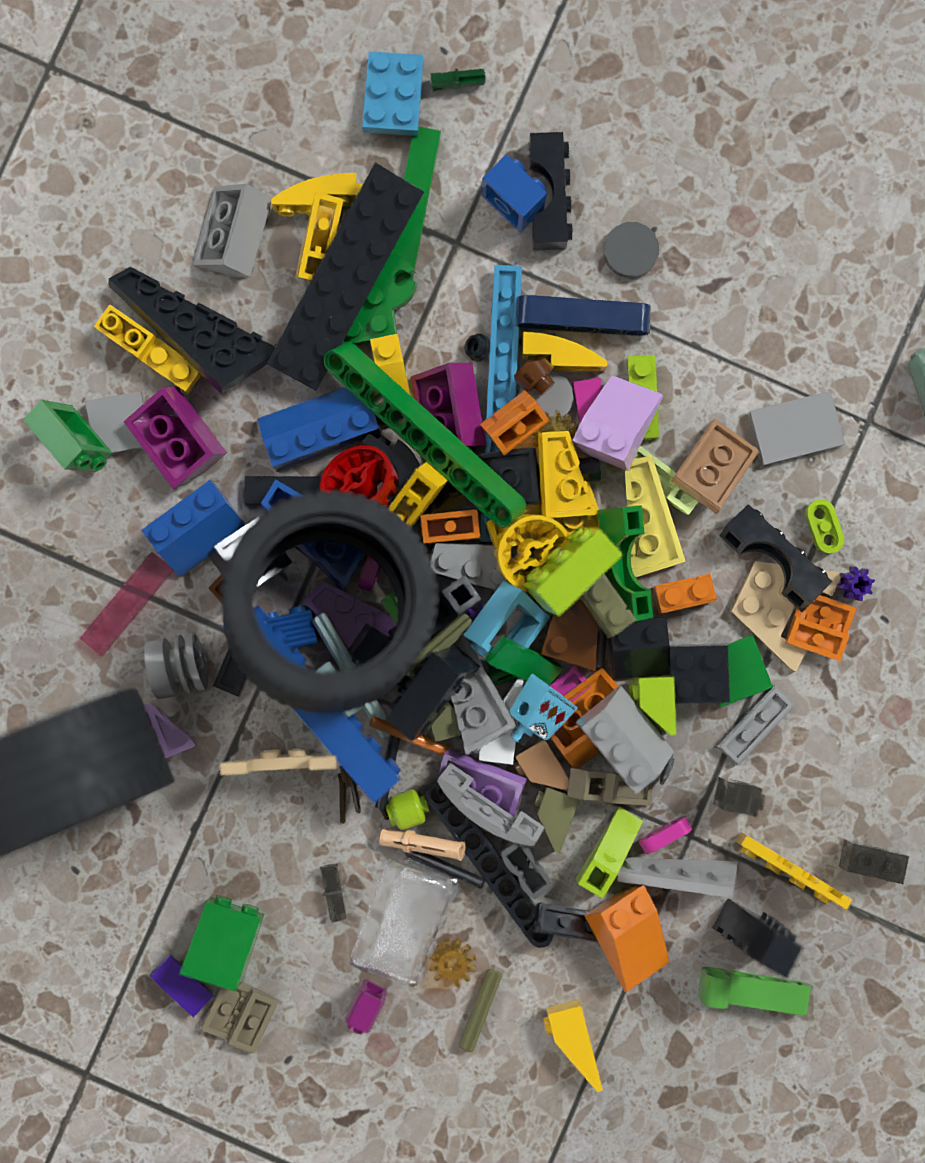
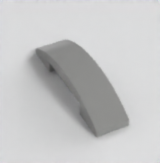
M451 763L447 766L439 777L438 783L450 801L464 815L483 829L505 840L527 846L535 845L545 828L543 825L522 811L517 818L513 817L469 787L473 781L472 777Z

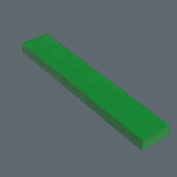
M419 127L418 136H412L404 180L424 191V194L391 253L404 257L414 269L416 268L441 138V130ZM399 274L396 279L397 286L402 287L409 281H413L414 274Z

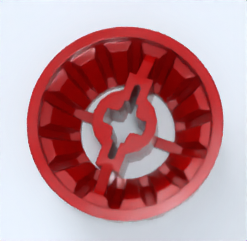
M367 445L355 446L338 454L327 465L321 477L320 490H326V492L338 490L340 491L339 493H345V491L352 492L353 495L358 496L360 494L366 496V499L378 501L379 505L388 506L387 496L395 495L397 490L395 484L398 481V474L382 450ZM382 481L383 486H382L381 489L378 491L377 486H378L379 483Z

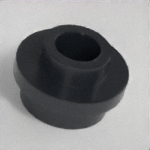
M480 333L471 335L466 340L465 353L473 361H483L490 351L489 338Z

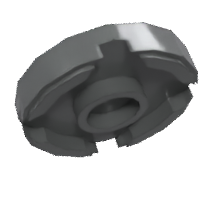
M625 222L616 226L608 234L604 244L605 261L608 267L619 276L637 278L647 274L654 267L659 255V242L655 233L648 226L638 222Z

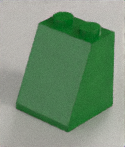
M216 895L215 898H209L206 901L180 974L236 992L244 980L265 914L260 913L258 907L250 904H243V906L232 904V899L225 896Z

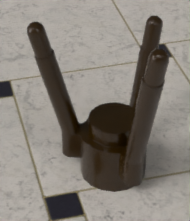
M339 766L341 773L337 775L339 779L340 823L344 824L346 821V786L351 787L356 813L361 812L357 789L358 784L342 766ZM379 808L384 819L389 820L387 811Z

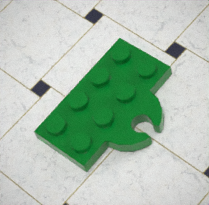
M390 254L343 343L350 342L354 345L371 343L370 339L398 334L394 310L404 307L412 300L418 284L416 281H409L405 286H397L396 279L399 274L408 273L412 275L416 273L415 269L404 257Z

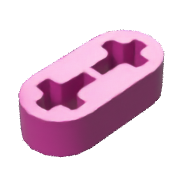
M369 555L361 573L358 588L371 592L380 566Z
M682 816L645 835L638 842L644 853L650 854L686 835L692 830V827L686 816Z

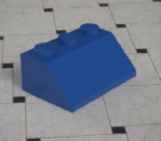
M209 480L141 531L158 554L179 577H182L207 559V554L216 544L246 524L216 483Z

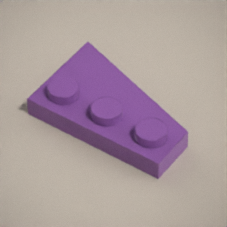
M326 582L321 583L304 600L317 615L325 613L328 616L339 637L349 648L366 623L388 637L390 636L388 631L397 625L388 614Z

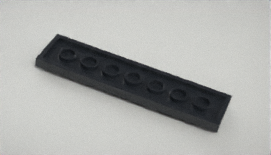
M373 163L266 364L317 391L328 371L324 365L325 354L343 343L424 191L378 163Z

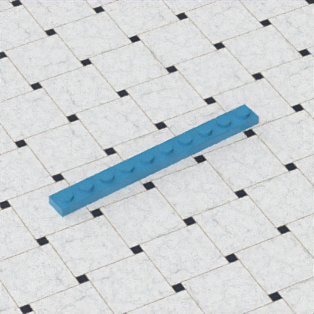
M494 265L486 419L492 417L495 412L516 397L514 375L517 372L519 327L515 325L516 298L521 296L522 266ZM485 433L486 446L484 453L500 451ZM482 511L480 542L492 543L485 522L490 519Z

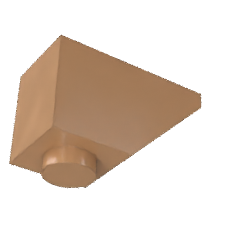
M541 738L514 755L518 761L513 763L521 777L527 775L531 782L568 791L569 778L544 739Z

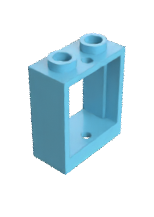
M503 580L464 636L472 642L470 648L482 657L485 654L488 655L493 649L489 643L515 607H517L524 615L510 632L507 639L529 648L550 619V616L521 589Z

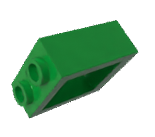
M41 399L23 419L66 470L97 472L106 465V460L112 455V451L73 405Z

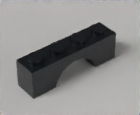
M563 132L530 133L529 136L530 170L541 174L549 182L553 194L550 204L543 211L533 215V251L564 250L567 247L568 240H572L573 237L572 223H567V213H571V196H566V186H570V169H565L564 160L569 159V142H564Z
M749 504L725 526L719 535L739 555L755 551L772 557L780 565L784 575V586L781 594L802 613L833 582L822 568L815 566L807 558L803 550L792 545L781 530L774 528L765 520V517L759 510L753 509Z

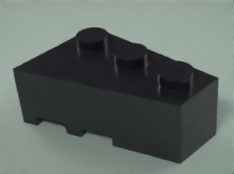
M456 645L435 652H429L421 662L423 668L418 674L412 675L405 684L407 690L403 696H398L389 707L392 711L386 720L411 741L422 737L446 709L444 706L453 693L458 694L463 687L460 684L466 675L471 672L476 673L481 667Z

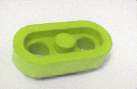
M825 499L811 502L805 509V519L815 547L823 554L838 552L843 547L845 539L834 506ZM816 509L822 511L823 517L821 519L815 517L814 512ZM826 535L831 537V545H826L824 543V537Z

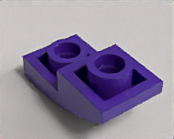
M169 954L154 969L150 977L194 1018L214 995L197 979L181 975L180 972L183 965Z

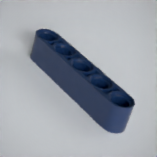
M521 295L516 298L515 325L525 329L645 336L650 334L651 305L636 302Z

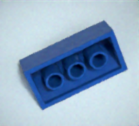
M346 387L257 418L264 445L272 467L276 471L364 440L368 433L373 436L381 433L374 413Z

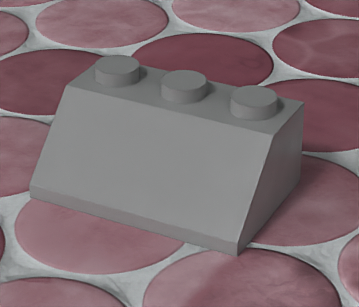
M248 184L214 186L192 265L232 277H250L255 267L258 247L263 239L262 233L265 222L270 214L272 197Z
M621 685L576 721L628 787L636 794L660 775L674 753V750Z

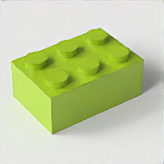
M589 527L577 528L568 536L569 542L562 549L558 547L548 555V562L541 569L537 567L527 575L526 579L528 581L523 587L545 611L560 616L623 555L600 529Z

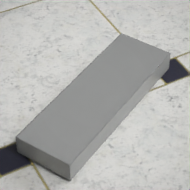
M773 685V688H770L716 747L736 766H739L795 704Z

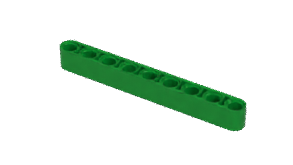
M346 342L325 354L324 365L329 373L496 525L507 527L525 512V500L518 492L356 345Z

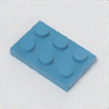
M369 51L362 123L363 133L418 136L424 55Z

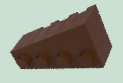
M579 597L560 616L552 613L539 654L596 671L598 623Z

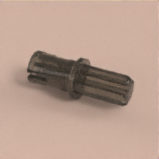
M337 863L320 867L325 890L322 892V895L326 896L331 922H339L347 917L342 894L345 889L341 888Z

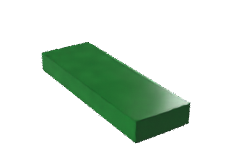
M502 637L485 657L490 665L525 681L529 679L531 674H534L548 685L563 670L558 662L505 637Z

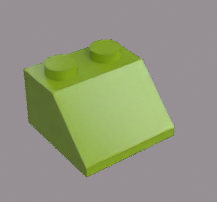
M674 677L632 678L633 684H628V695L660 731L668 735H677Z

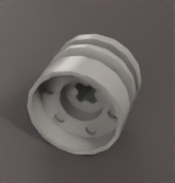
M196 632L186 633L185 640L182 635H176L174 638V649L171 648L166 638L145 643L144 657L147 676L152 692L157 700L178 696L179 682H181L186 693H192L194 685L198 691L207 689V659Z

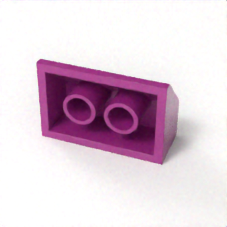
M449 362L411 376L414 399L470 450L486 446L484 430L480 425L482 417L473 363Z
M178 386L162 387L123 421L173 489L205 472L227 454Z

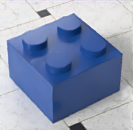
M506 154L482 178V197L522 233L532 223L533 215L544 210L547 196L546 187L536 177L532 179L525 172L524 165L518 159L514 158L512 160Z

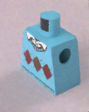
M531 674L510 709V715L520 722L510 736L523 746L534 733L542 739L548 740L578 707L537 676Z

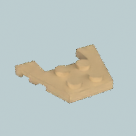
M755 561L744 580L730 613L755 637L763 642L789 670L797 672L807 650L786 643L787 639L781 637L795 607L781 594L784 586L783 571L779 564ZM824 570L828 578L833 582L822 594L832 597L841 579L840 572Z
M295 748L290 750L289 754H281V749L264 750V752H260V756L220 763L221 775L248 774L251 771L337 768L336 756L317 752L309 753V748Z

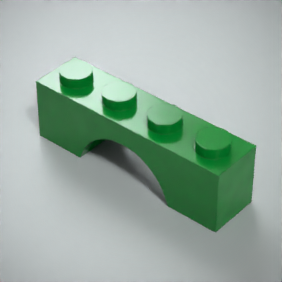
M642 505L598 510L599 529L623 554L604 572L605 577L626 604V610H630L637 619L635 621L653 618L651 590L639 583L631 567L633 545L640 536L645 534Z

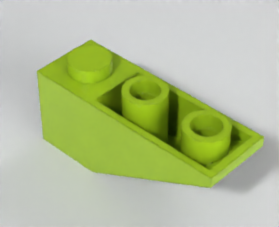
M618 806L577 875V883L603 899L616 878L643 820Z

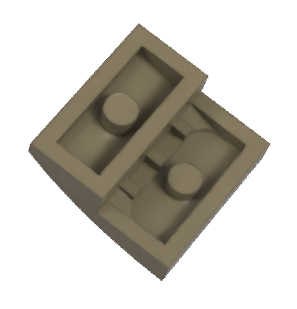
M245 982L240 984L236 992L219 987L202 1021L201 1030L226 1039L229 1045L255 1053L279 1001Z

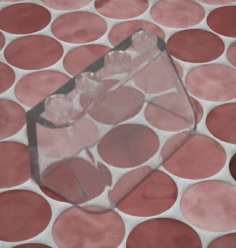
M392 857L385 866L351 954L350 965L361 971L409 987L421 984L427 972V968H425L428 957L432 956L437 946L435 938L438 930L443 928L447 920V913H445L449 902L451 903L457 894L458 887L455 885L458 879L409 857Z

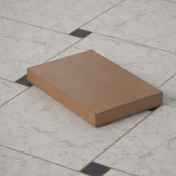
M714 418L671 482L717 514L760 450Z

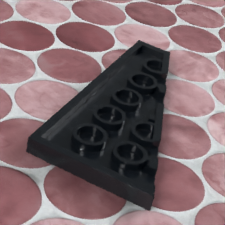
M131 266L110 277L108 280V286L221 394L267 365L266 362L275 345L273 346L262 340V335L254 331L251 334L237 327V322L199 302L197 305L185 299L184 294L178 291L173 293L161 287L159 281Z

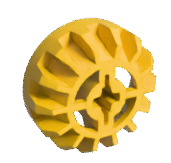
M521 515L520 518L513 521L497 536L499 541L497 549H494V556H496L498 564L496 567L508 583L528 592L523 585L528 581L526 577L531 571L524 570L528 566L541 569L548 562L547 557L553 550L558 547L562 549L569 542L567 539L569 534L559 522L542 515ZM535 532L541 536L536 540H524L521 534ZM517 538L520 542L517 547V555L511 558V547ZM531 547L536 549L534 551V558L529 557L531 555L529 550Z

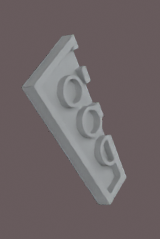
M433 544L430 558L435 574L456 580L465 576L470 584L494 591L498 589L503 580L506 581L496 567L498 564L496 556H494V549L497 548H494V545ZM518 546L511 547V558L517 555ZM531 547L529 549L531 551V555L529 557L534 558V551L536 549ZM528 566L524 571H532L537 567ZM523 591L529 598H531L534 601V598L531 596L529 592Z
M463 634L451 646L456 645L481 666L476 673L471 672L467 674L460 684L463 687L458 694L454 692L451 696L459 730L464 742L465 753L469 755L513 730L517 725L476 652L470 648V641Z
M631 857L625 858L618 872L617 881L733 898L738 861L640 859Z

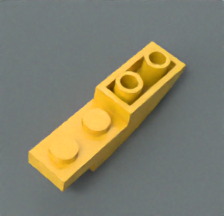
M356 173L324 175L303 181L283 190L271 198V205L274 212H278L281 216H294L295 213H306L309 216L315 192L344 199L342 207H347L354 201L362 184H358Z
M110 304L93 326L186 393L191 391L201 377V374L176 350Z

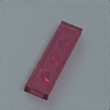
M151 552L80 639L100 656H104L174 570L158 555Z

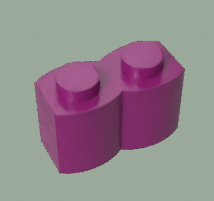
M367 979L362 980L347 1010L345 1022L348 1024L347 1028L359 1035H362L363 1032L370 1033L386 1001L387 991Z

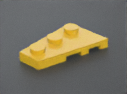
M569 431L538 433L542 516L558 518L598 515L596 506L592 504L588 493L590 490L587 481H584L581 474L580 462Z

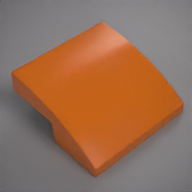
M819 595L803 613L795 607L786 643L841 661L850 637L848 631L857 608Z

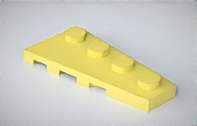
M652 454L633 460L629 471L625 470L627 507L642 505L645 532L636 540L631 551V567L635 577L686 562Z

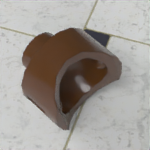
M538 355L533 361L526 362L515 373L514 379L523 391L525 390L530 393L536 389L542 396L555 384L549 376L554 367L545 357Z

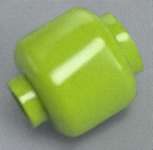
M414 789L391 796L390 804L386 805L392 826L397 825L400 830H407L424 824L426 820L425 813L430 811L425 795L419 797L418 792Z

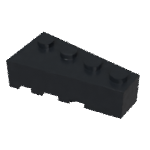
M729 898L712 927L715 931L721 933L724 938L729 941L732 939L733 944L737 948L744 951L746 955L759 965L786 980L804 948L796 941L798 936L786 928L784 924L780 923L778 919L765 912L760 916Z

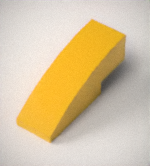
M523 332L522 360H534L538 355L550 360L549 362L554 367L553 371L605 372L607 368V360L578 343L553 335Z

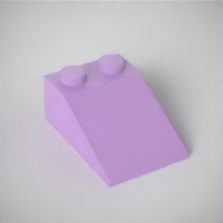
M612 375L584 415L572 440L577 451L629 471L660 405L663 394Z

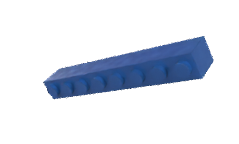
M259 605L254 607L259 626L270 644L284 657L306 668L304 665L307 662L305 657L296 648L292 651L285 643L288 640L286 635L278 627L273 629L266 620L270 617ZM293 709L333 756H336V760L373 803L401 780L402 777L398 774L402 771L391 757L388 760L383 757L379 752L383 748L373 736L367 738L363 734L361 729L364 726L354 714L348 716L343 710L339 711V713L326 712L322 714L317 713V711L310 713L304 712L302 709Z

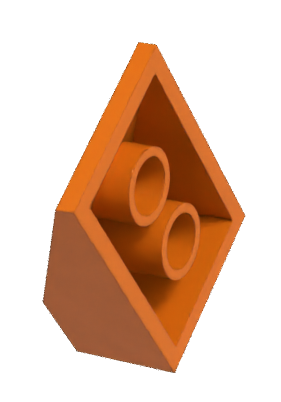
M644 885L626 887L585 914L624 992H628L669 963L658 912Z

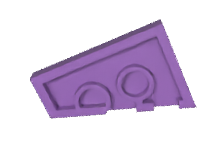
M451 749L446 750L438 777L442 775L450 763L473 778L469 787L515 817L527 780L526 778Z

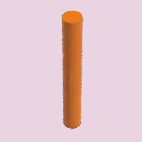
M372 716L369 722V726L442 756H444L447 749H450V746L425 736L411 741L390 722Z

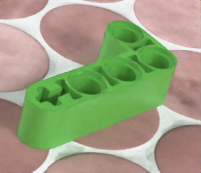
M702 967L697 997L704 1005L714 1008L726 1009L728 1004L795 1015H807L811 985L796 980H786L713 967Z

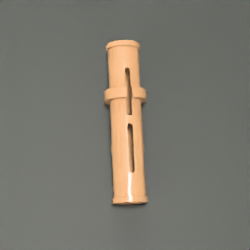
M384 828L380 834L379 841L381 846L399 848L405 853L415 851L460 861L465 854V843L462 841L458 842L419 835L413 830L402 832Z

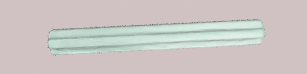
M321 613L314 617L312 623L340 670L346 671L357 668V665L351 661V655L325 613ZM377 699L362 706L370 720L372 716L387 721V716ZM376 729L381 738H385L390 735Z

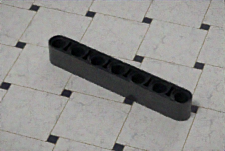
M438 781L432 782L428 786L426 799L456 841L465 843V837L470 833L480 836L481 841L476 847H469L465 843V854L481 876L485 878L486 883L529 942L537 948L548 946L553 940V935L547 934L542 939H537L532 935L536 903L524 892L517 877L506 867L501 855L479 825L470 820L466 815H464L463 821L459 824H452L448 820V814L453 810L459 809L448 797L443 801H435L431 796V791L436 787H440ZM487 856H492L497 860V866L492 870H486L481 865L482 860ZM506 879L511 880L514 883L512 891L508 893L501 892L498 888L499 883ZM520 903H527L531 906L530 912L525 916H520L515 912L516 906Z

